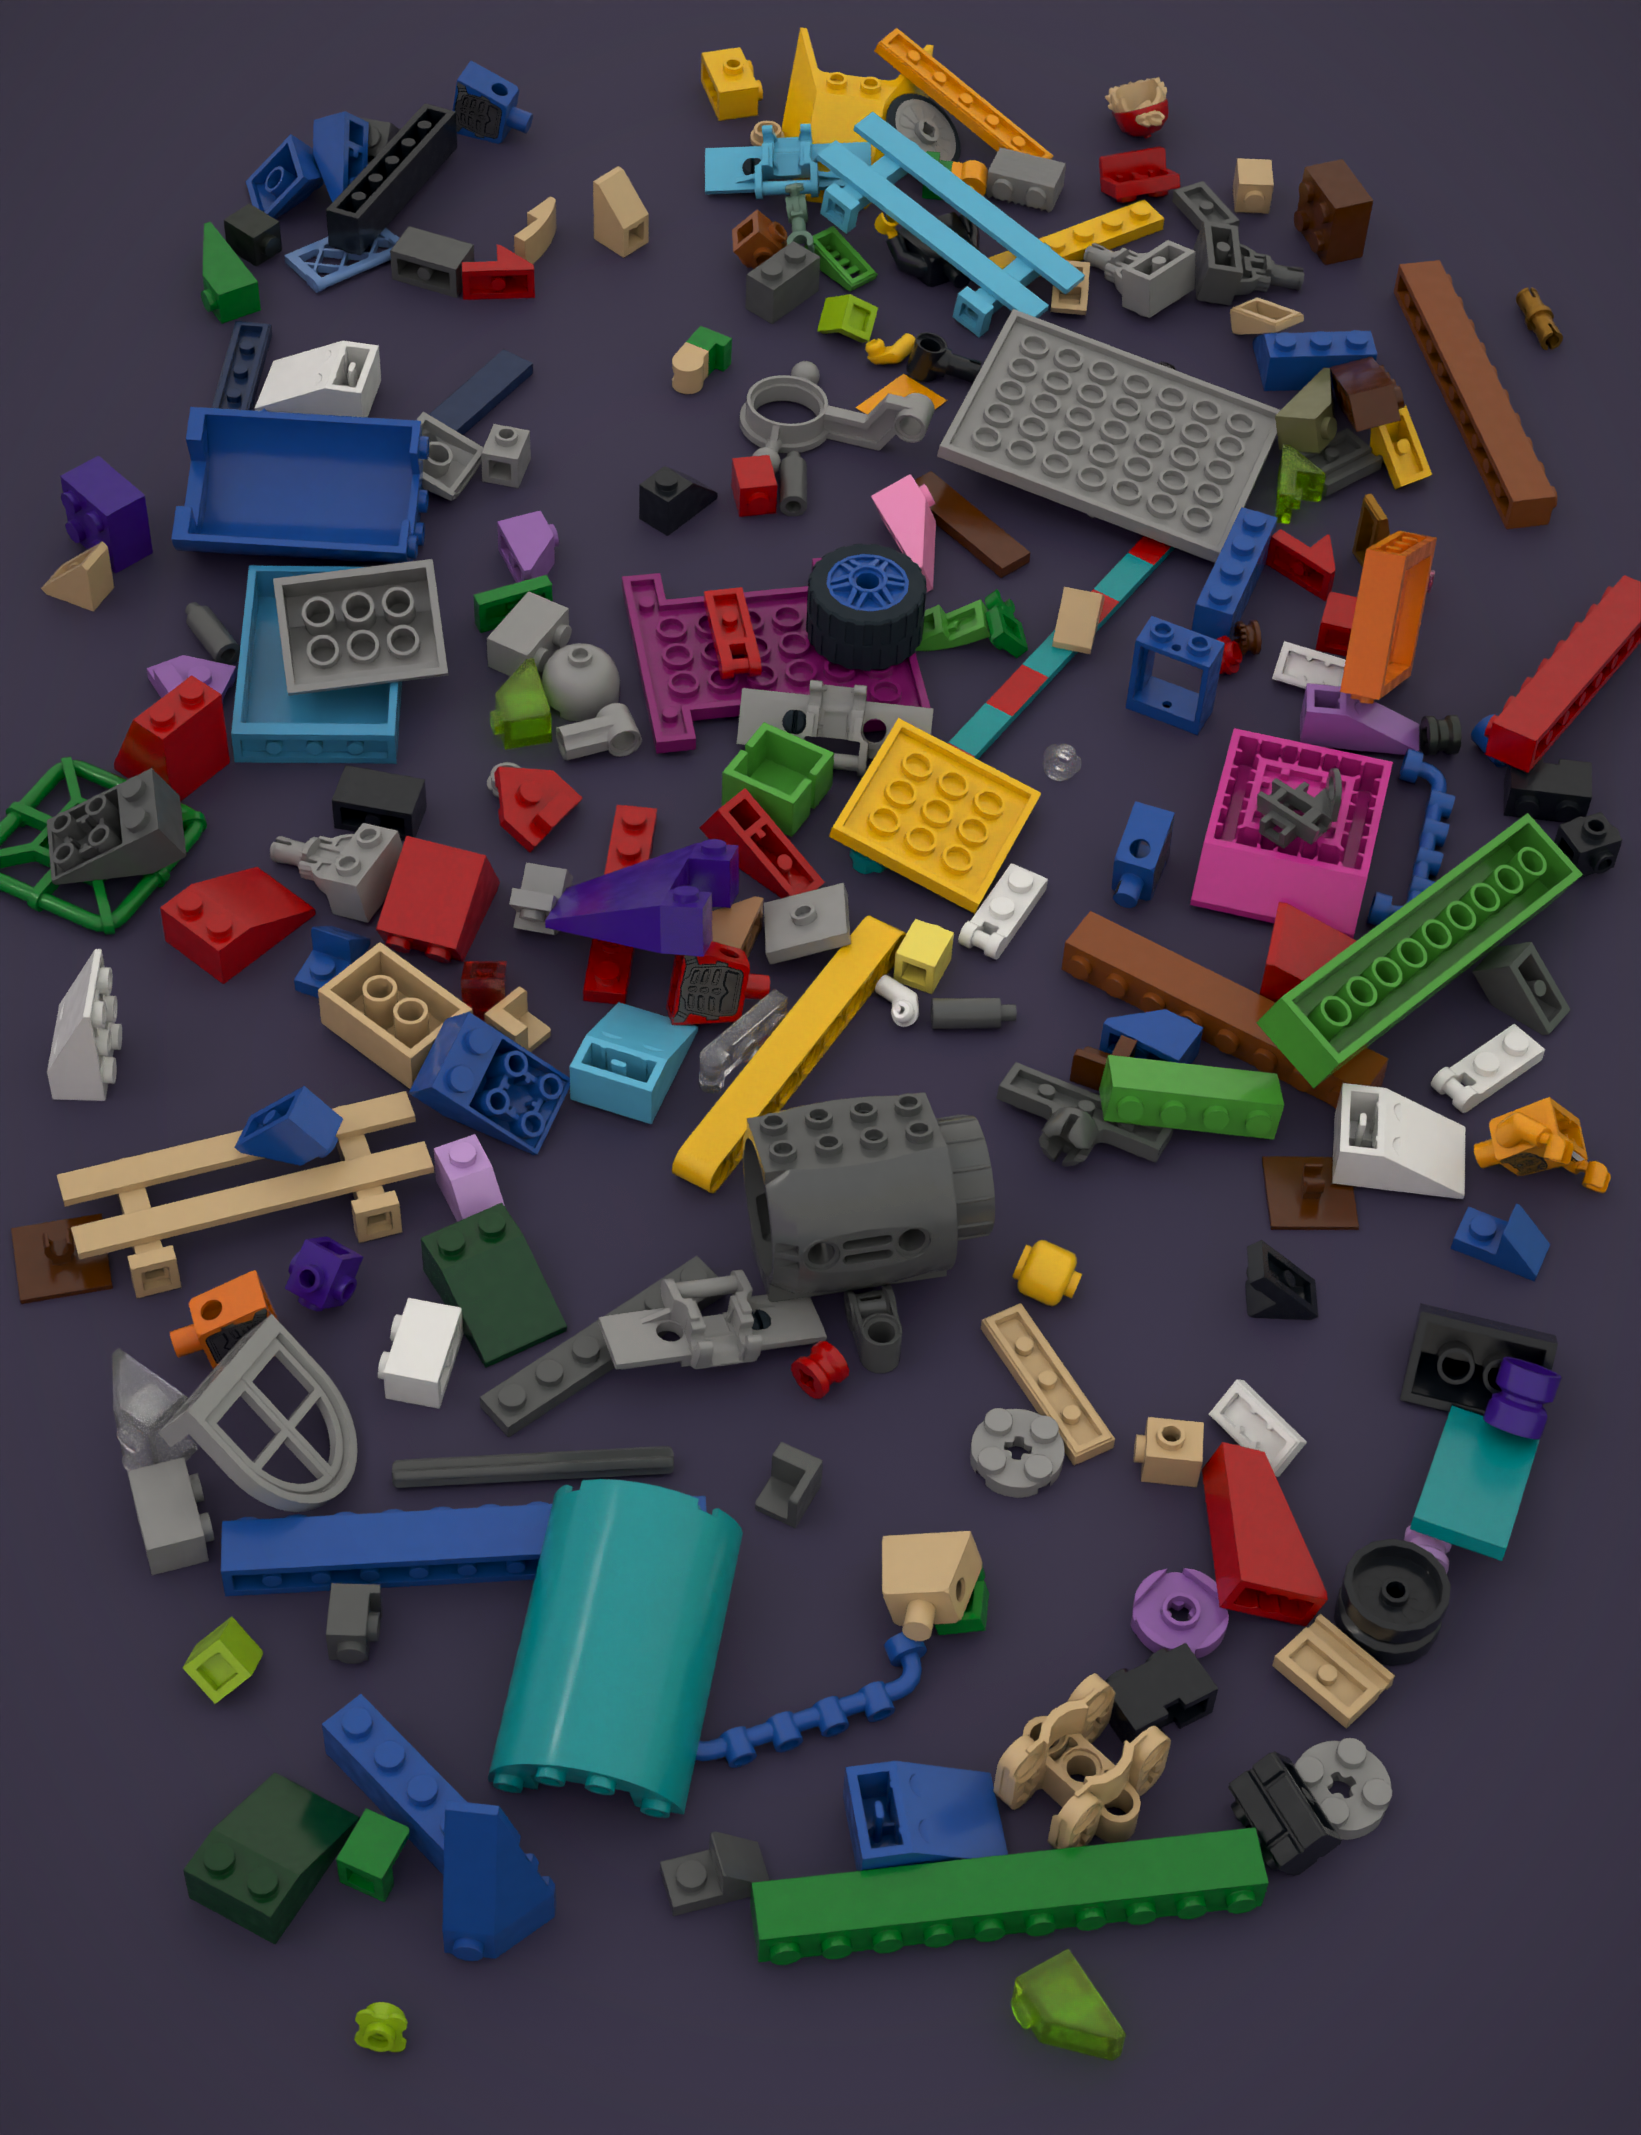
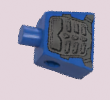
M473 61L468 63L457 79L452 110L456 111L457 134L499 144L504 141L511 128L526 134L531 127L533 114L517 108L519 89L516 85Z
M1135 801L1114 859L1112 889L1115 891L1113 900L1118 905L1125 908H1133L1137 905L1139 899L1145 901L1152 899L1170 856L1174 812ZM1141 841L1146 842L1149 846L1141 844Z

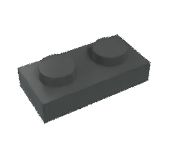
M1204 181L1174 190L1172 202L1199 231L1203 221L1239 227L1240 220Z

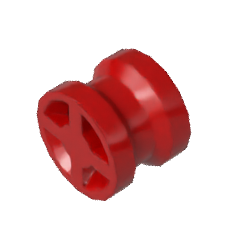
M819 1341L811 1348V1354L808 1357L800 1356L791 1364V1371L797 1384L814 1399H821L830 1391L832 1383H841L849 1376V1367L843 1355L827 1341Z

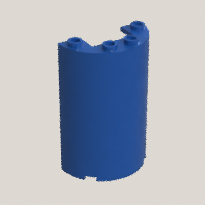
M190 407L186 443L191 463L185 505L176 506L171 540L176 550L390 564L411 562L413 559H417L418 546H423L425 540V524L420 522L421 513H427L429 493L428 490H422L423 459L428 460L430 444L429 436H422L421 421Z

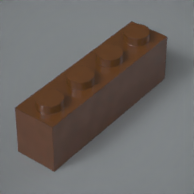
M1371 356L1329 367L1336 402L1356 432L1401 421L1399 409L1405 408L1403 394L1400 386L1396 385L1395 379H1391L1389 372L1385 371L1384 365L1379 366Z

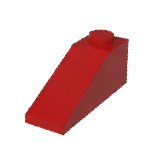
M746 788L725 803L699 827L708 839L723 840L726 842V845H739V869L780 898L813 891L825 883Z

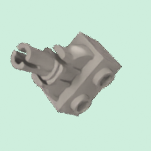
M1167 240L1148 253H1136L1126 248L1114 252L1097 243H1093L1092 246L1089 245L1085 250L1084 262H1090V266L1104 270L1105 279L1115 283L1116 289L1122 294V307L1132 310L1140 316L1151 318L1195 289L1196 251Z
M362 823L355 834H344L334 838L319 836V838L312 837L306 843L278 836L276 842L271 844L270 858L277 863L297 866L301 878L314 881L319 890L327 895L334 915L368 923L386 899L403 845L397 830Z

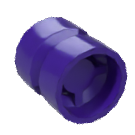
M1504 1357L1495 1381L1502 1392L1494 1393L1492 1398L1489 1399L1483 1420L1511 1434L1540 1440L1548 1420L1547 1411L1543 1404L1554 1401L1562 1377L1543 1366L1517 1358Z

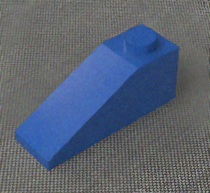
M346 111L315 119L313 124V156L332 203L368 165L369 122Z

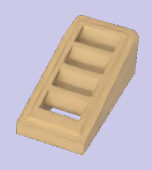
M1258 297L1230 309L1232 332L1236 335L1278 333L1304 321V315L1301 312Z

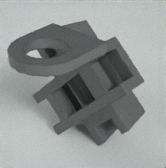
M1331 768L1329 770L1326 787L1315 797L1307 794L1309 784L1305 781L1294 790L1275 778L1272 781V793L1270 795L1262 791L1257 794V811L1265 815L1260 820L1259 833L1283 849L1296 837H1300L1312 845L1330 829L1332 822H1337L1342 798V780L1339 769ZM1297 808L1305 814L1300 816L1293 810ZM1276 825L1283 829L1280 833L1273 830Z

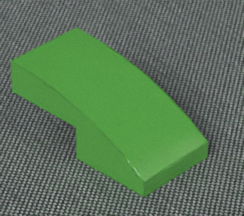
M980 599L947 614L940 605L925 610L922 641L920 646L916 648V651L949 649L990 637L985 615L988 612L987 607Z

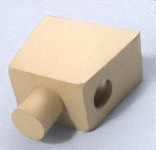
M971 1531L883 1536V1598L893 1622L903 1626L902 1631L907 1638L914 1641H925L931 1637L933 1624L957 1623L962 1619L983 1564Z

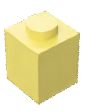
M915 919L896 951L893 979L901 984L933 994L951 961L954 932L943 929L938 925Z

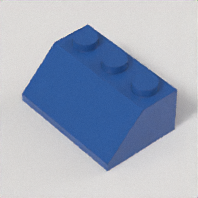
M1371 331L1268 333L1253 338L1252 342L1264 391L1301 390L1323 368L1371 356L1375 361L1377 359V351Z

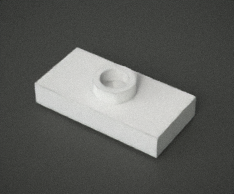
M1284 641L1272 679L1306 689L1307 683L1341 686L1346 660Z
M1237 1379L1209 1413L1240 1446L1265 1452L1276 1477L1281 1475L1307 1443L1244 1380Z

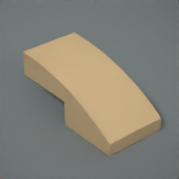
M550 196L527 212V227L514 235L515 254L532 264L544 254L554 238L556 232L555 198Z
M1068 261L1085 275L1084 280L1066 295L1053 285L1050 312L1086 315L1090 262Z

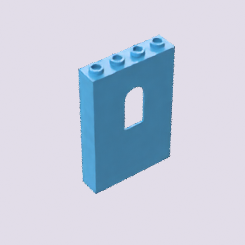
M249 565L231 730L234 762L397 764L402 681L288 696L273 579L363 567Z

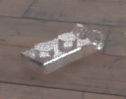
M773 989L700 1052L699 1066L701 1071L699 1072V1086L704 1092L713 1094L721 1091L724 1087L725 1077L742 1062L747 1063L752 1059L758 1048L764 1044L787 1015L788 997Z

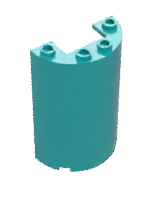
M594 1479L583 1480L580 1490L572 1491L573 1487L566 1484L554 1494L488 1780L493 1782V1787L510 1793H521L523 1787L537 1790L539 1782L549 1786L562 1787L566 1781L585 1784V1789L602 1795H613L615 1789L628 1791L631 1794L634 1805L640 1807V1811L646 1815L668 1818L671 1812L684 1814L743 1536L742 1528L731 1516L719 1508L713 1509L711 1515L701 1510L698 1505V1498L668 1488L624 1480Z

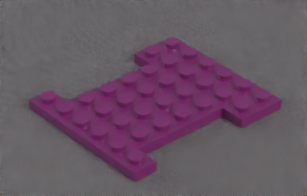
M813 558L812 567L822 558ZM660 573L622 577V591L656 754L696 750V735L693 721L739 716L742 688L810 695V680L823 681L824 685L854 688L855 684L867 686L866 701L931 708L916 653L909 658L907 657L904 662L898 665H892L887 669H874L871 671L844 668L839 664H833L827 658L817 653L815 647L810 644L808 633L806 632L808 586L744 592L760 654L762 674L761 676L749 677L748 673L735 674L734 679L721 680L718 659L704 606V596L666 600ZM744 654L732 655V659L745 657ZM870 719L864 725L863 733L886 730V726L879 719Z

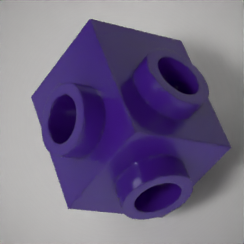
M327 1236L305 1239L301 1250L291 1260L288 1269L290 1277L285 1289L299 1296L298 1302L301 1305L314 1311H323L325 1308L343 1306L356 1289L357 1280L355 1276L364 1256Z

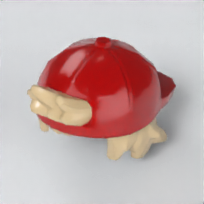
M1159 77L1147 78L1145 81L1138 80L1135 83L1130 81L1128 84L1120 85V87L1115 86L1110 88L1109 95L1105 96V99L1110 103L1108 108L1112 110L1113 117H1115L1120 130L1130 136L1149 138L1151 134L1160 130L1168 119L1167 87H1164V82H1160Z

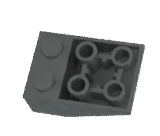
M152 768L47 820L51 879L55 885L152 874L187 856L180 796Z

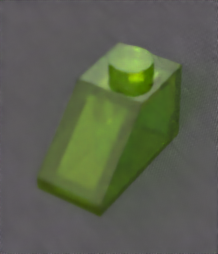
M534 658L526 659L495 693L496 710L490 711L493 734L501 735L505 750L552 742L550 708Z
M1069 1949L1016 1977L1011 2009L1018 2023L1024 2029L1031 2028L1040 2043L1110 2061L1121 2056L1126 2033Z

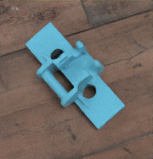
M800 124L799 137L777 138L773 125H762V146L705 148V195L755 193L757 200L769 195H790L785 192L786 185L803 183L804 191H800V194H811V197H819L820 190H825L834 182L841 188L848 184L831 170L829 172L818 171L817 162L819 161L816 159L817 154L831 143L813 144L811 124ZM869 142L840 143L871 166V144ZM810 178L811 180H789V179ZM771 179H787L788 181H768V180H771Z

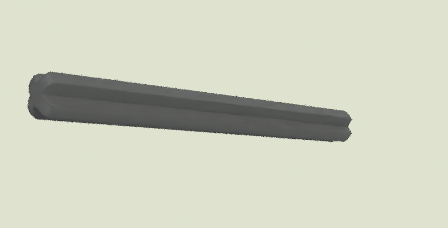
M670 1446L403 1459L393 1462L392 1481L394 1487L405 1488L670 1474L674 1469V1453Z

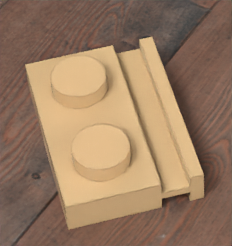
M1322 1614L1316 1617L1315 1622L1310 1627L1304 1628L1276 1654L1272 1664L1275 1669L1346 1729L1378 1699L1385 1689L1388 1690L1392 1686L1395 1677L1394 1674Z

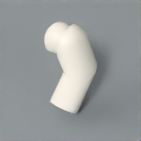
M883 975L876 984L875 992L892 1002L891 1015L893 1021L901 1027L914 1024L919 1017L917 994L890 976Z

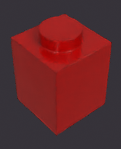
M770 456L732 458L731 487L739 517L776 513L777 482Z

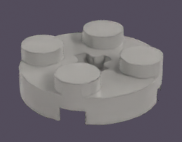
M992 1409L986 1414L985 1420L977 1426L973 1434L970 1449L971 1466L975 1473L977 1470L980 1476L986 1480L985 1485L998 1494L1014 1498H1024L1038 1494V1489L1046 1486L1049 1482L1051 1486L1058 1479L1062 1470L1065 1449L1063 1439L1058 1432L1059 1426L1052 1417L1042 1416L1029 1410ZM1019 1446L1027 1450L1028 1453L1022 1454L1021 1459H1013L1012 1452L1006 1449Z
M1345 1738L1341 1741H1326L1312 1746L1297 1760L1295 1767L1341 1839L1360 1838L1379 1826L1392 1798L1391 1781L1382 1762L1373 1753L1368 1751L1361 1741L1355 1738ZM1334 1781L1344 1782L1351 1787L1349 1798H1344L1341 1793L1332 1794L1329 1791Z

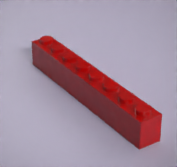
M1624 575L1614 587L1608 586L1598 605H1591L1582 623L1578 621L1575 623L1566 641L1560 640L1551 658H1544L1535 676L1533 678L1527 677L1516 697L1511 695L1508 698L1502 713L1499 716L1493 715L1484 734L1485 737L1489 738L1485 755L1527 773L1531 771L1641 643L1640 581Z

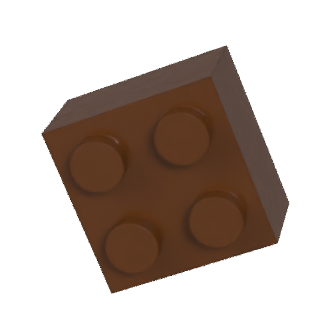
M1343 159L1306 166L1304 168L1303 180L1299 185L1300 197L1298 208L1294 213L1296 229L1303 234L1311 250L1318 255L1324 265L1363 257L1374 200Z

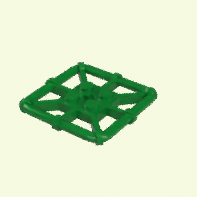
M71 756L61 758V762L50 768L19 802H13L6 809V817L0 822V847L18 827L28 825L42 832L32 843L0 849V868L35 861L51 868L47 820L52 818V816L35 808L61 780L65 778L71 800L59 813L87 800L81 797L76 776L107 789L115 787L127 779L90 763L72 760ZM181 803L187 854L206 830L207 822L202 812ZM180 860L152 874L142 875L144 876L143 879L112 913L104 887L107 879L83 882L93 887L100 915L91 913L53 896V892L61 884L55 885L52 882L51 869L34 887L0 872V890L26 901L31 909L38 912L46 910L89 930L104 932L106 936L115 934V929L125 924L157 887H163L169 881L170 872Z

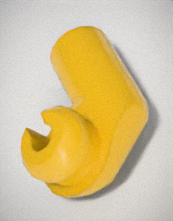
M906 333L892 346L885 347L883 340L879 338L877 340L873 339L865 346V350L868 353L867 359L875 365L898 364L911 353L915 337Z

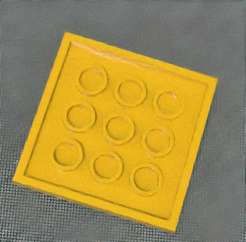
M898 718L833 825L829 837L975 914L1037 804L1041 793Z

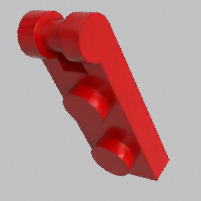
M743 588L704 591V606L718 659L721 680L734 679L735 674L748 673L749 677L761 676L760 654ZM732 655H745L744 658L732 659Z

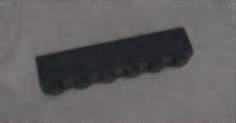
M425 103L326 209L328 243L330 247L361 255L457 149L456 111Z

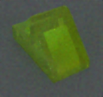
M1283 445L1277 478L1275 517H1278L1277 523L1290 524L1292 509L1299 510L1301 500L1321 501L1326 479L1325 473L1291 445Z

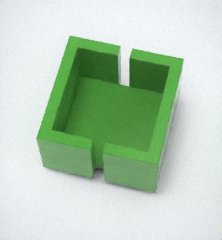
M763 722L745 744V751L740 750L722 772V806L746 788L781 831L793 837L810 815V808L815 809L832 787L834 753Z

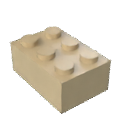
M381 942L318 989L321 1023L409 1089H411L445 1019L466 1012L473 1014L472 1008Z

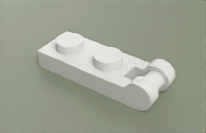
M1011 863L973 918L962 927L958 943L967 948L978 947L984 950V955L997 960L1045 893L1048 879Z
M1513 1024L1450 1068L1444 1067L1438 1071L1431 1081V1086L1441 1095L1446 1093L1453 1099L1452 1104L1460 1112L1466 1113L1539 1063L1543 1058L1545 1049L1517 1025Z

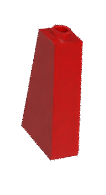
M1222 1442L1202 1468L1219 1607L1306 1627L1327 1602V1591L1269 1460L1263 1451Z

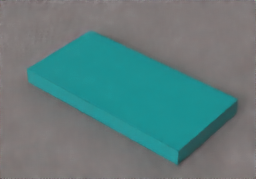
M1451 1406L1410 1529L1502 1561L1540 1440L1525 1438L1503 1431L1485 1422L1482 1415Z

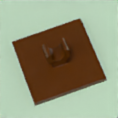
M1262 1156L1271 1230H1359L1353 1186L1332 1184L1333 1157Z
M102 1213L11 1228L21 1304L113 1289L108 1253L79 1260L71 1227L102 1220Z

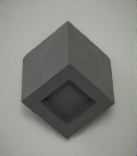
M780 1442L772 1455L771 1477L755 1502L756 1511L796 1529L821 1487L823 1460Z

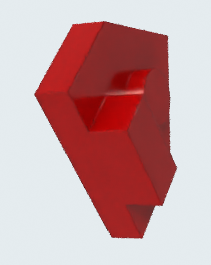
M499 766L494 772L495 786L499 793L500 808L498 809L500 826L529 853L583 799L553 770Z

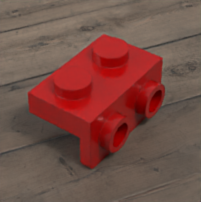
M1161 146L1101 156L1099 158L1101 192L1115 198L1117 202H1132L1137 199V195L1148 194L1151 197L1165 196L1169 194L1168 190L1180 188V174L1166 168V151Z

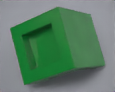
M366 1808L336 1858L339 1882L385 1902L394 1887L392 1866L410 1837L409 1827Z

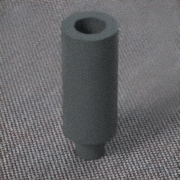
M790 451L780 463V510L787 516L796 517L802 515L807 509V463L801 458L799 452Z
M197 602L188 604L185 609L188 615L186 623L215 662L228 665L236 662L240 655V646L208 606H200Z
M931 998L930 1017L932 1029L1000 1028L1001 1021H1016V1004H1001L1000 998Z

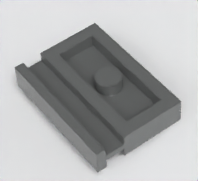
M1346 428L1336 433L1334 439L1320 453L1300 451L1292 455L1290 467L1312 486L1322 488V494L1326 497L1380 470L1383 457L1372 454V448L1350 429Z

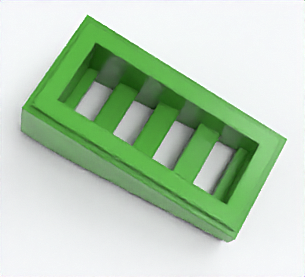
M834 226L813 235L814 253L820 256V271L849 292L876 279L878 274ZM846 265L850 267L846 270L843 268ZM856 272L859 274V276L855 278H852L850 276Z

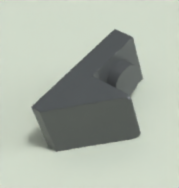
M716 1831L710 1833L709 1850L660 1862V1873L673 1916L751 1897L752 1882L770 1881L757 1841Z

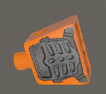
M253 1270L193 1297L189 1302L193 1324L170 1331L169 1333L178 1358L204 1350L214 1369L244 1334L272 1314L277 1320L278 1317L257 1271Z

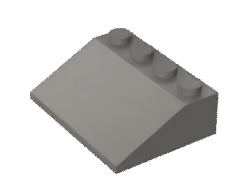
M433 559L273 579L288 696L449 676Z

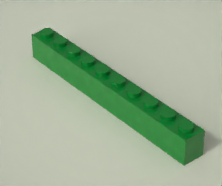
M1256 1827L752 1882L750 1907L758 1963L771 1961L776 1965H787L797 1962L803 1957L822 1955L827 1959H840L856 1951L874 1950L877 1953H892L900 1950L903 1946L925 1944L931 1948H939L953 1943L954 1940L975 1938L980 1942H992L1008 1934L1027 1933L1030 1936H1044L1052 1933L1055 1929L1070 1927L1090 1931L1099 1929L1106 1923L1127 1921L1132 1925H1143L1159 1917L1178 1916L1181 1919H1195L1203 1916L1206 1912L1228 1910V1912L1233 1914L1249 1912L1257 1906H1262L1269 1882Z

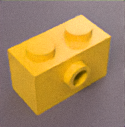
M741 47L701 53V82L718 120L758 115V101L763 100V89L760 80H755L751 60H746Z

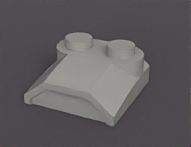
M422 412L417 420L421 421L422 436H429L430 444L428 460L423 459L422 488L452 501L457 499L476 473L482 462L481 452L483 447L427 413Z

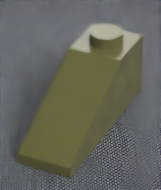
M1323 368L1275 415L1279 450L1320 453L1334 439L1337 431V421L1334 413L1330 368Z

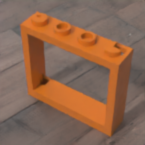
M1397 531L1366 549L1340 692L1351 694V698L1360 700V703L1372 704L1375 699L1380 700L1411 676L1437 541L1436 537Z

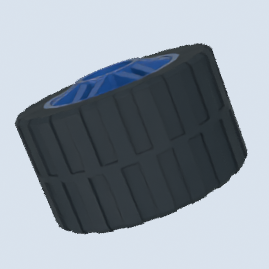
M852 544V546H843L822 556V559L812 567V573L809 574L806 632L808 633L810 644L815 647V651L833 664H839L844 668L852 670L860 669L861 671L887 669L892 665L904 662L907 657H911L915 653L916 648L920 646L924 628L927 588L926 578L921 572L922 569L906 554L878 544Z

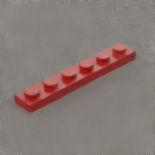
M627 805L616 806L604 875L651 859L657 824V808ZM592 938L583 988V1001L608 1004L620 1002L626 1004L635 952L634 947Z

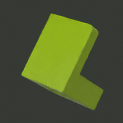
M851 294L828 297L825 299L817 331L822 334L839 332L860 343L869 342L878 307Z
M231 1616L195 1645L182 1668L216 1704L252 1676L263 1655V1651Z

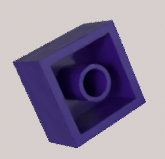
M96 456L60 476L63 490L61 501L66 509L68 521L65 527L68 535L75 543L80 542L85 548L90 549L103 541L108 546L111 569L115 574L153 553L145 495L100 456Z

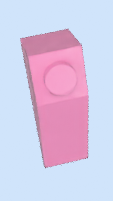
M909 474L873 494L871 498L883 523L902 554L904 553L909 556L922 569L921 572L926 578L927 592L933 590L936 520L930 507L935 504V501L927 486L923 484L919 487L912 475Z

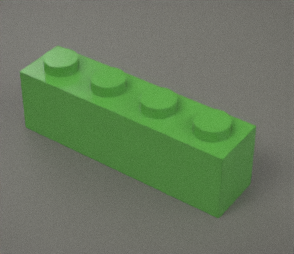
M1108 1055L1099 1087L1104 1121L1274 1140L1284 1109L1278 1074Z

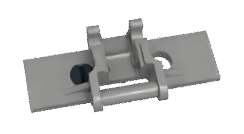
M810 680V695L742 688L736 744L745 745L763 722L806 740V736L857 741L860 743L859 756L834 753L833 769L856 771L857 776H864L867 768V759H874L898 718L931 735L934 708L866 701L867 686L855 684L854 688L824 685L823 681ZM879 719L885 724L887 732L883 740L871 742L866 739L863 728L867 721Z
M742 1269L731 1271L730 1276L676 1283L672 1278L663 1279L660 1288L665 1308L599 1317L598 1319L600 1330L616 1370L679 1362L681 1367L691 1366L694 1369L757 1361L762 1350L814 1344L815 1342L826 1341L827 1338L810 1297L770 1302L767 1294L752 1296L753 1289ZM733 1294V1296H730L727 1312L718 1315L702 1317L696 1300H692L695 1298ZM671 1331L679 1335L680 1339L677 1341H666L660 1338L658 1333Z

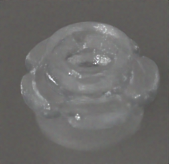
M1062 743L1060 746L1052 744L1044 751V772L1055 781H1066L1073 777L1074 772H1078L1081 768V758L1076 755V750L1071 745ZM1059 758H1063L1065 763L1059 761Z

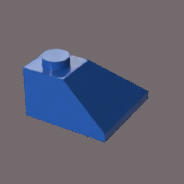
M292 134L246 180L252 205L274 219H277L306 200L314 190L319 189L324 184L313 156V148Z

